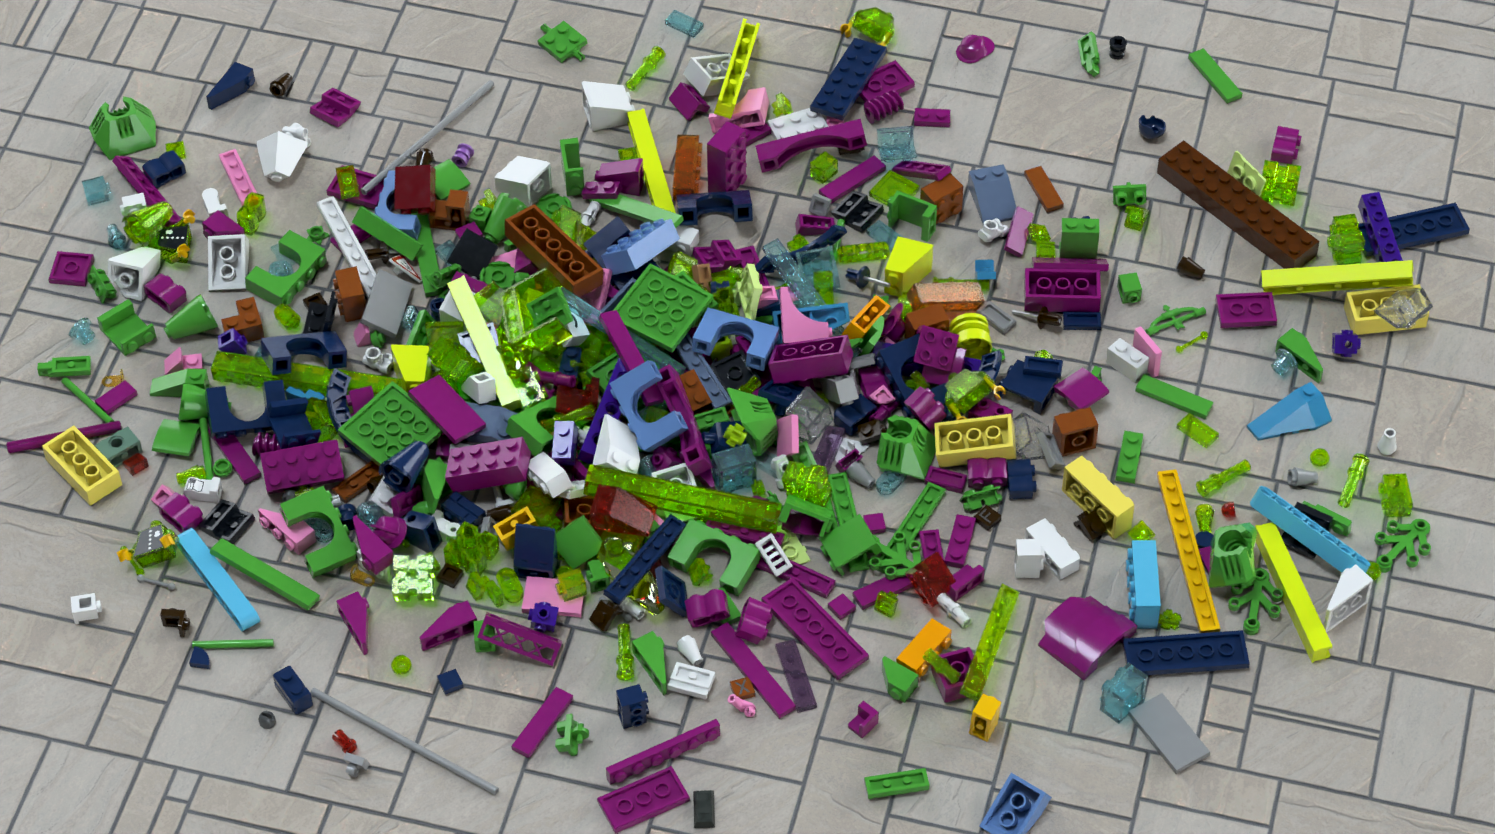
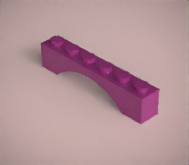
M861 119L762 143L755 145L763 173L781 168L792 157L810 149L838 147L854 150L867 146Z
M669 364L659 369L663 379L657 382V385L670 412H680L689 428L679 435L681 452L687 467L697 476L713 468L679 373Z

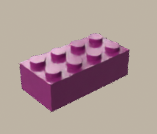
M726 121L707 143L708 193L737 191V188L743 185L747 179L746 131L729 121Z
M1025 268L1024 311H1040L1042 307L1046 306L1048 312H1100V270Z
M848 335L786 343L774 346L768 365L774 384H786L797 380L806 381L811 378L822 379L832 375L842 376L848 373L853 351Z
M523 437L450 449L445 479L453 493L455 491L464 492L523 482L527 478L531 451Z
M337 439L260 453L267 494L344 481Z

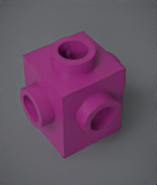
M663 446L655 449L653 455L648 460L655 472L683 463L677 456V451L674 448Z

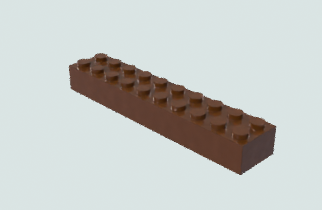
M1184 140L1159 158L1157 174L1282 268H1301L1317 256L1319 240Z

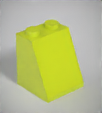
M898 236L885 267L884 282L890 283L891 286H884V293L903 297L932 271L933 245Z
M391 344L394 372L404 391L408 393L409 390L431 379L432 363L429 346Z

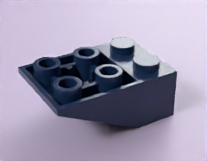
M516 523L514 547L515 577L527 579V576L555 578L558 567L555 529Z

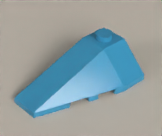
M848 302L797 308L803 315L812 320L828 322V327H832V330L850 322ZM781 310L772 312L773 326L779 327V341L777 345L782 344Z
M1309 382L1276 403L1249 423L1246 428L1257 440L1279 437L1281 434L1288 432L1295 434L1299 433V430L1304 429L1316 430L1330 423L1332 418L1323 394L1312 382Z

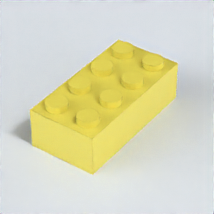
M1420 284L1346 292L1344 310L1350 329L1357 335L1425 328L1427 326L1429 310Z
M1011 414L934 423L936 457L940 468L967 465V460L972 458L989 459L1000 457L1006 458V460L1016 459L1015 427Z
M74 425L42 445L46 461L90 506L122 486L119 471Z
M1080 456L1064 467L1062 491L1083 511L1087 510L1090 513L1095 510L1107 528L1106 533L1113 540L1132 528L1135 506L1133 501L1126 497L1116 485H1113L1105 474L1100 473L1091 461H1087L1083 456Z

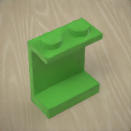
M578 138L560 140V151L567 196L580 195L584 189L583 167H580Z
M896 191L887 203L889 207L887 214L888 227L892 228L896 220L901 219L922 227L921 240L928 242L936 230L937 205Z
M1062 218L1059 258L1097 259L1100 233L1099 219Z
M129 299L97 317L100 330L124 356L136 351L139 347L156 338L154 325L151 323L147 326L135 314L133 303Z
M788 494L779 521L786 523L789 513L793 509L824 521L819 536L823 537L825 532L829 533L834 519L831 516L833 510Z
M860 514L819 538L823 544L820 546L822 552L826 557L829 555L831 558L828 561L834 572L838 570L842 576L845 574L842 569L843 565L872 549L875 555L882 552Z

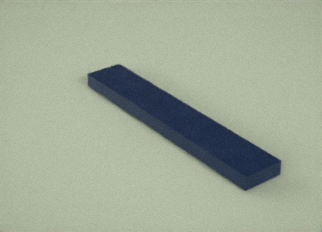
M670 514L604 590L603 595L620 605L678 538L687 524Z

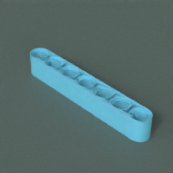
M1264 486L1258 488L1250 501V505L1340 572L1357 565L1366 573L1370 567V562L1269 488Z
M190 528L175 536L176 544L238 628L243 632L259 623L260 618L256 610L215 556L210 554L209 548L196 531Z

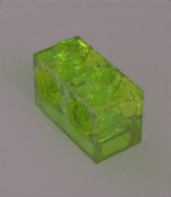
M528 366L510 374L524 409L546 401L545 398L548 397L544 386L540 387L538 384L541 379L537 370L533 371L531 366ZM527 378L531 379L528 383H522ZM534 394H537V395H538L537 398H535V399H530V397H531L532 395H534Z
M1406 473L1384 474L1381 482L1378 483V492L1383 497L1381 500L1382 510L1386 511L1387 518L1410 516L1413 502Z

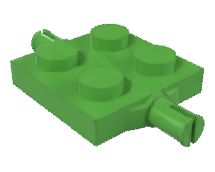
M562 21L552 29L546 24L540 27L546 34L538 39V45L560 63L573 56L579 61L585 59V55L580 52V49L588 44L587 39L565 21Z

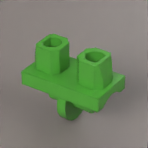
M1126 182V185L1113 186V204H1118V206H1125L1130 203L1143 205L1146 203V184L1131 185L1130 182Z
M566 714V720L557 722V732L559 735H564V738L556 739L555 747L559 752L568 751L571 756H576L578 744L583 743V740L589 737V730L584 728L583 723L575 721L573 714Z

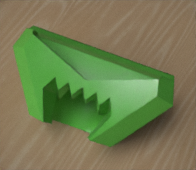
M123 96V102L126 107L124 106L123 109L119 108L118 111L113 110V112L109 111V104L105 102L99 108L89 126L94 141L109 160L114 159L115 156H126L156 146V121L149 108L132 98Z
M727 388L735 409L731 410L732 416L735 421H741L745 428V433H747L746 442L750 456L762 455L778 437L776 417L768 399Z
M898 415L888 418L889 426L887 433H881L876 462L878 468L885 474L886 471H891L925 480L936 453L935 437L916 419L899 417Z
M1250 522L1223 526L1215 531L1210 547L1209 588L1245 584L1247 586L1255 580L1253 549L1257 530Z

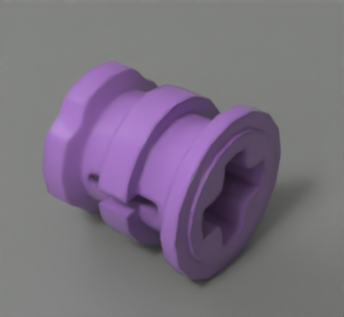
M459 144L455 155L452 157L453 163L458 167H465L474 155V149L468 144Z

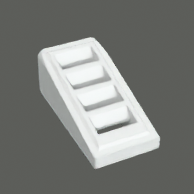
M772 533L754 544L760 550V555L776 577L793 566ZM769 541L772 543V545H770L766 549L762 548V546L768 543ZM773 548H775V549L777 550L776 552H774L773 554H771V555H769V556L766 554L768 551L772 550ZM779 554L781 558L772 563L771 559ZM782 561L786 563L779 569L775 568V566L781 563Z

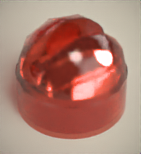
M1234 501L1227 502L1222 506L1223 516L1228 518L1236 517Z

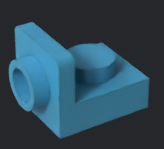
M975 260V279H996L994 260Z

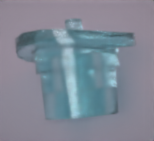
M280 260L271 263L268 272L275 276H288L293 274L294 270L287 261Z
M82 318L77 321L68 334L70 338H77L83 345L88 344L95 337V333L90 328L91 321L89 318Z
M1281 348L1276 351L1277 358L1271 364L1275 372L1283 376L1289 369L1298 368L1297 361L1290 352Z
M651 454L642 458L639 463L637 474L644 481L651 477L652 472L657 471L651 463Z
M368 502L360 504L356 511L358 518L371 530L373 528L370 527V524H376L377 520L384 516L380 506L376 504L371 505Z

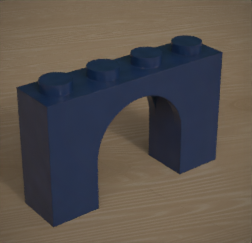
M749 190L676 195L677 214L682 215L684 219L679 226L698 225L697 217L709 212L730 213L734 217V222L753 221L752 201Z
M617 216L583 243L587 248L585 252L592 259L595 258L599 266L606 269L601 255L607 252L606 249L608 247L617 245L618 240L629 237L630 230ZM651 259L636 270L612 275L610 284L613 287L617 285L621 290L632 277L637 280L649 264L660 267Z
M335 331L261 338V356L272 375L291 373V356L300 354L314 355L321 358L328 369L347 367V349Z
M919 334L879 350L875 359L878 368L882 369L885 374L884 379L893 390L895 400L900 403L904 417L916 419V417L907 408L904 401L915 390L909 388L904 383L901 376V368L913 362ZM946 383L930 389L935 395L934 400H938L943 406L953 402L954 398Z
M283 380L266 381L263 383L265 411L258 419L253 421L240 420L231 413L228 407L226 386L206 388L205 399L211 437H216V439H225L228 437L227 435L243 437L247 433L254 432L255 435H258L259 432L265 434L266 431L272 430L266 412L270 402L286 400Z

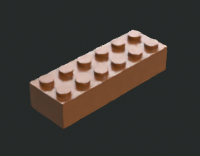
M535 204L505 219V236L547 277L560 287L572 301L603 285V268Z

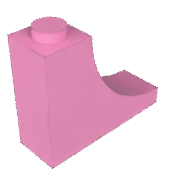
M766 88L748 90L744 98L735 105L731 119L714 113L709 114L708 119L712 132L716 133L726 121L741 128L765 125L769 107Z
M780 287L782 344L832 337V327H828V322L815 321L803 315L793 304L788 287Z

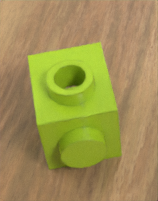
M728 335L720 338L710 354L712 362L715 357L721 360L730 355L733 344Z

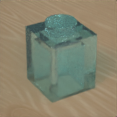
M103 176L82 181L88 206L110 201L108 193H111L109 182L105 183Z

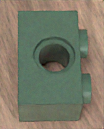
M128 426L95 445L115 468L143 452L140 440Z

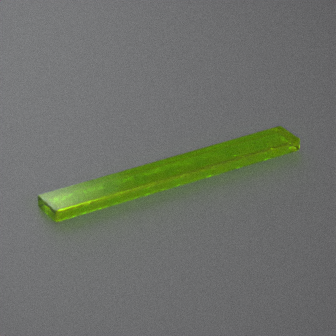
M1003 583L999 587L959 692L976 702L981 697L1020 593Z

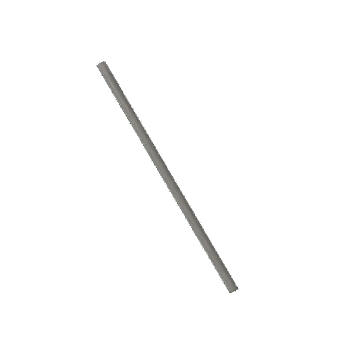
M489 80L361 188V193L366 195L387 177L389 170L394 171L395 167H399L490 90L494 86V82Z
M316 688L311 690V695L484 790L494 795L498 793L499 788L322 691Z

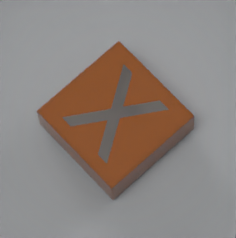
M748 677L730 681L732 693L740 699L744 700L755 697L753 685Z

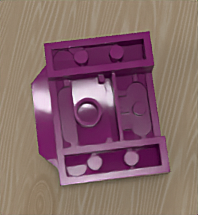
M1092 596L1086 598L1069 597L1044 620L1045 635L1038 643V646L1082 680H1085L1097 669L1098 659L1118 641L1123 644V639L1131 638L1137 631V625L1123 614L1119 615L1107 605L1104 606Z

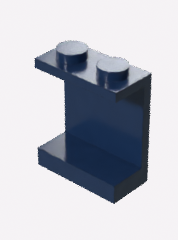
M1017 359L1015 364L1009 367L1006 378H1002L999 385L1004 387L1005 394L1009 391L1034 402V412L1041 414L1055 393L1054 386L1058 384V379L1023 374L1024 362ZM1000 391V397L1003 398L1005 394Z
M306 397L269 403L266 416L281 449L318 443L321 431L320 429L312 430L305 414L308 406Z

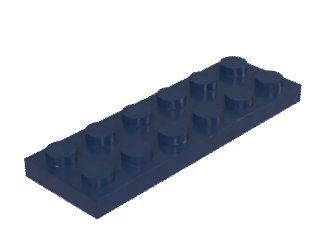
M854 38L811 103L810 111L843 121L887 53V47Z
M1456 202L1388 217L1399 249L1466 235L1470 231ZM1364 223L1353 225L1352 231L1365 257L1374 255Z
M1243 630L1123 639L1128 677L1249 668L1250 665Z

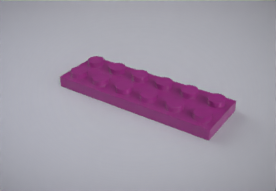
M793 577L761 598V602L771 605L770 612L837 680L869 659V654Z

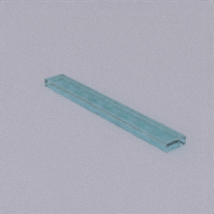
M778 238L762 247L766 256L804 308L827 305ZM842 325L832 330V337L841 336L845 330ZM858 347L852 350L853 357H858L861 353Z
M562 286L561 290L570 311L607 335L598 318L602 312ZM628 330L643 359L655 362L658 369L670 364L679 373V376L684 373L686 369L684 365Z

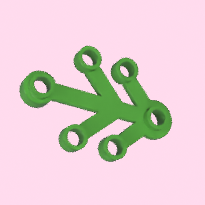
M1415 519L1411 524H1399L1395 520L1388 522L1386 529L1389 533L1409 532L1407 535L1387 536L1384 532H1378L1375 535L1374 541L1377 545L1398 543L1386 555L1384 554L1377 558L1375 567L1382 573L1391 570L1392 560L1405 548L1407 566L1414 568L1418 565L1419 557L1415 555L1413 540L1416 537L1419 540L1418 552L1420 555L1427 556L1431 550V546L1427 543L1426 535L1430 532V524L1424 519Z
M898 531L893 536L898 553L881 544L879 538L873 535L882 550L881 553L890 559L880 560L878 557H872L869 560L870 569L879 570L880 568H885V577L889 580L904 576H911L917 581L926 578L929 568L925 563L921 562V543L914 540L909 543V550L913 553L912 562L906 557L904 545L906 538L904 532ZM872 549L867 551L869 553H874ZM901 565H902V566H904L905 568H904V569H898V570H896V568L893 567V566H901Z
M1255 568L1256 578L1250 585L1238 584L1231 586V592L1234 595H1240L1244 589L1254 585L1252 591L1240 598L1233 597L1228 603L1230 610L1238 611L1241 606L1251 601L1249 618L1243 624V631L1248 635H1255L1259 631L1260 623L1257 620L1259 602L1268 611V615L1271 618L1279 617L1281 612L1280 606L1272 604L1261 592L1263 587L1271 595V599L1274 602H1280L1283 598V591L1275 588L1269 582V573L1263 568Z

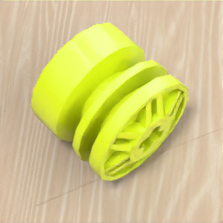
M965 313L951 321L949 332L959 335L956 347L966 349L965 357L982 360V355L992 352L988 321L984 316L977 313Z

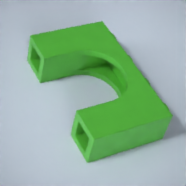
M291 230L278 241L279 253L298 263L299 269L288 276H275L255 266L245 277L246 289L281 309L291 303L297 292L302 291L307 281L311 280L315 276L316 271L320 267L322 268L327 261L324 248Z
M561 393L552 396L544 402H539L537 405L527 408L516 415H512L508 419L506 433L512 438L523 437L531 454L537 456L542 452L550 453L553 447V435L539 423L574 421L576 426L583 429L584 426H591L594 418L567 395Z
M324 486L283 502L279 508L287 527L308 518H319L326 521L333 530L334 537L327 546L305 555L304 562L312 578L356 560L358 551L355 542H351L348 537L350 535L346 524L342 525L339 509L337 507L334 508L332 504L333 498L330 491H326Z
M690 519L667 556L669 565L687 573L701 551L711 547L722 548L731 555V560L719 580L720 586L724 587L727 592L739 597L761 559L760 550L754 544H746L738 537L728 536L722 530L708 527L700 520Z

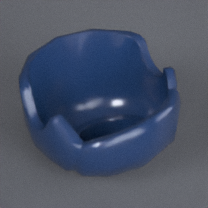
M1142 115L1139 118V132L1145 138L1155 139L1163 136L1165 133L1166 123L1162 119L1155 118L1154 115L1150 118Z

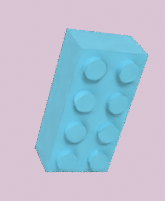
M1132 540L1131 548H1127L1125 565L1126 572H1128L1127 588L1130 591L1128 592V604L1131 606V609H1129V620L1137 625V629H1157L1161 603L1156 540Z

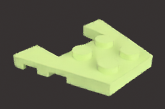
M747 263L740 275L742 280L736 282V290H731L730 297L733 305L740 306L742 304L745 318L755 320L763 287L759 282V273L756 271L755 264Z

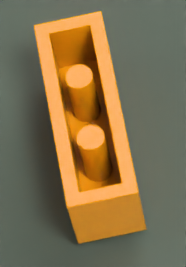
M875 295L854 317L841 335H848L849 339H864L875 321L880 316L884 317L891 306Z
M932 618L896 658V663L918 674V678L920 676L923 677L931 665L932 657L940 655L944 649L947 650L951 645L952 630Z

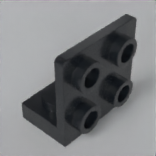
M332 291L329 305L310 302L303 334L331 331L338 299H335L336 292Z
M1300 502L1296 503L1294 506L1296 509L1328 532L1331 531L1332 516ZM1284 531L1281 537L1286 547L1311 558L1316 557L1317 554Z

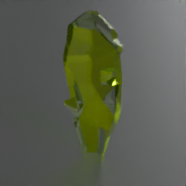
M519 312L502 315L501 322L497 328L499 346H496V350L500 353L506 373L511 379H517L521 376L525 366L532 357L535 345L532 332L536 331L531 323V319Z
M609 537L602 541L597 557L602 563L605 573L613 581L635 556V553L631 550L632 542H623L621 538ZM649 570L627 597L638 603L652 615H658L665 609V605L659 602L657 583Z

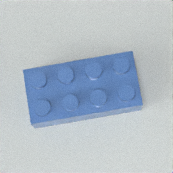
M661 218L652 224L650 222L640 225V229L630 232L629 237H624L617 241V245L608 247L606 249L607 252L601 255L606 269L612 270V275L633 271L674 244L680 237L672 219L663 220Z

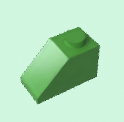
M886 656L882 658V673L888 694L892 698L905 703L917 688L919 675Z

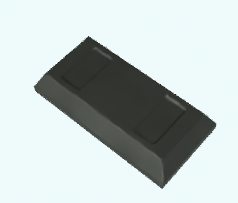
M693 791L694 828H715L714 791Z

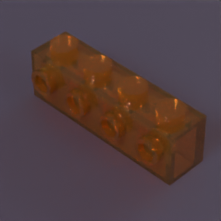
M677 135L673 201H677L676 195L699 193V183L696 182L700 181V170H698V167H701L702 157L699 156V153L702 154L703 143H699V135Z
M979 282L914 283L907 293L912 311L938 303L942 304L945 312L976 311L985 302Z

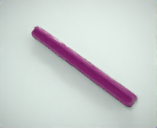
M113 421L77 429L86 438L116 433L122 430L120 421ZM64 431L7 442L8 453L40 448Z

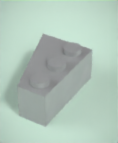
M855 369L848 370V373L842 376L832 375L819 379L825 399L842 404V406L854 403L853 400L859 399L860 387Z

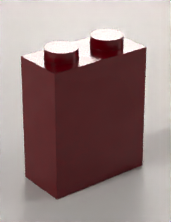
M431 165L395 167L394 210L404 215H411V213L429 215V212H435L436 169Z

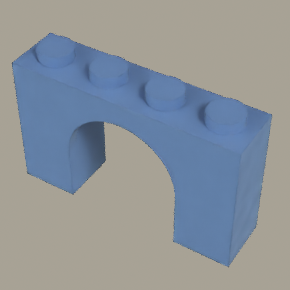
M389 170L387 177L384 178V187L379 194V203L375 207V214L410 237L418 240L421 224L417 215L395 214L391 212L395 205V171Z
M707 308L692 338V351L710 356L720 338L727 335H740L751 342L746 355V366L764 371L774 346L779 341V327Z
M649 360L609 383L612 388L610 390L611 394L619 401L621 405L619 409L629 421V429L637 437V445L641 450L647 452L655 450L689 429L683 416L677 411H672L652 423H647L639 415L637 404L641 393L663 379L655 362Z

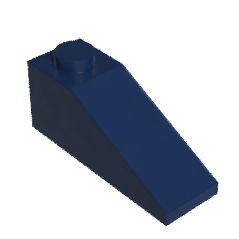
M234 62L206 96L208 108L212 110L245 93L255 83L253 68Z

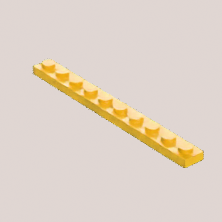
M1177 469L1158 471V483L1199 633L1220 632L1219 621Z

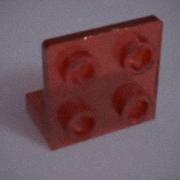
M592 377L590 384H586L585 390L558 385L555 412L593 420L598 404L600 378Z
M939 552L933 553L905 572L923 604L931 608L939 604L936 600L941 593H947L950 590V586L956 582Z

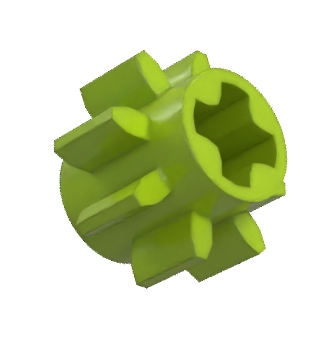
M735 423L734 426L729 424L723 435L727 439L725 443L733 448L736 444L741 446L747 435L743 431L745 429L744 426Z

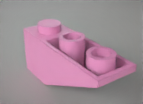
M261 508L258 510L260 524L264 528L271 530L273 536L278 540L281 539L290 551L293 550L299 555L317 542L315 530L304 520L287 527L281 513Z

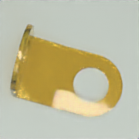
M121 369L120 375L104 377L102 384L106 387H115L123 382V369ZM112 379V382L110 384H106L105 380Z
M358 564L353 565L350 572L352 581L366 587L374 585V576L359 570ZM366 578H371L372 582L367 584L364 582V580Z

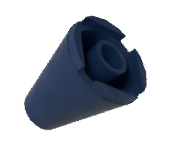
M414 441L382 462L379 466V474L381 475L382 473L385 477L383 479L385 484L397 492L406 491L405 493H408L412 489L429 455L427 444L422 441Z

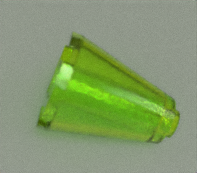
M161 201L129 213L122 219V223L125 221L124 232L134 244L140 243L142 244L140 247H146L173 216V208L169 203Z

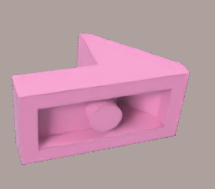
M178 347L164 360L165 375L187 368L203 369L202 353L182 355L181 347Z

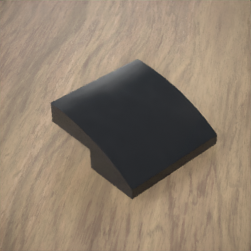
M853 190L831 213L836 219H843L845 225L863 233L884 212V207L881 204L869 201L866 194Z
M466 228L448 258L447 263L451 265L459 264L462 268L461 271L480 280L481 270L488 266L499 246Z
M221 499L198 527L217 540L223 538L234 544L253 523L255 517L253 513L238 509L235 503Z

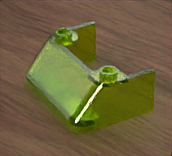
M547 267L505 289L500 295L499 300L506 338L513 347L546 351L572 337V333L557 317L546 321L536 328L532 323L534 319L526 304L556 287H562V284Z

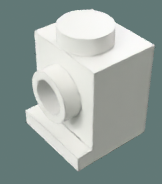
M144 193L122 197L123 205H120L122 216L126 215L127 220L144 216L146 219L149 218Z
M95 593L71 597L72 615L75 624H79V621L99 618L98 613L102 612L100 600H96Z

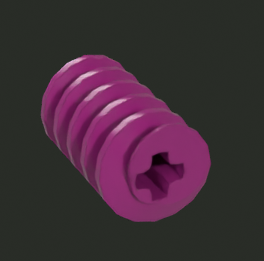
M890 90L882 96L879 95L870 101H866L864 103V113L868 122L873 124L874 119L876 121L880 120V116L886 118V113L892 115V110L897 113L898 107L900 110H903L904 103L901 96L895 90Z
M259 432L252 445L253 456H256L257 453L260 456V453L281 450L275 434L270 439L269 433H266L265 437L262 438V433Z

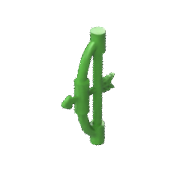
M1164 305L1163 310L1167 312L1157 317L1145 332L1150 336L1172 325L1178 331L1180 328H1185L1182 321L1206 314V309L1204 307L1199 309L1184 307L1169 310L1170 307ZM1192 312L1180 318H1175V316L1180 315V313ZM1172 318V321L1164 323L1159 326H1155L1162 320L1164 321Z

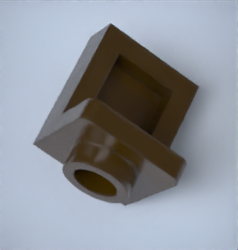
M879 419L857 425L859 441L864 445L879 440L881 433H887L888 428Z
M1087 510L1077 516L1078 520L1073 523L1075 526L1080 525L1089 541L1094 540L1107 531L1095 510L1090 513Z
M611 599L600 600L589 620L602 631H607L616 615H622L624 610Z
M175 608L161 609L160 616L163 626L178 627L180 637H185L186 630L190 628V618H187L186 611Z

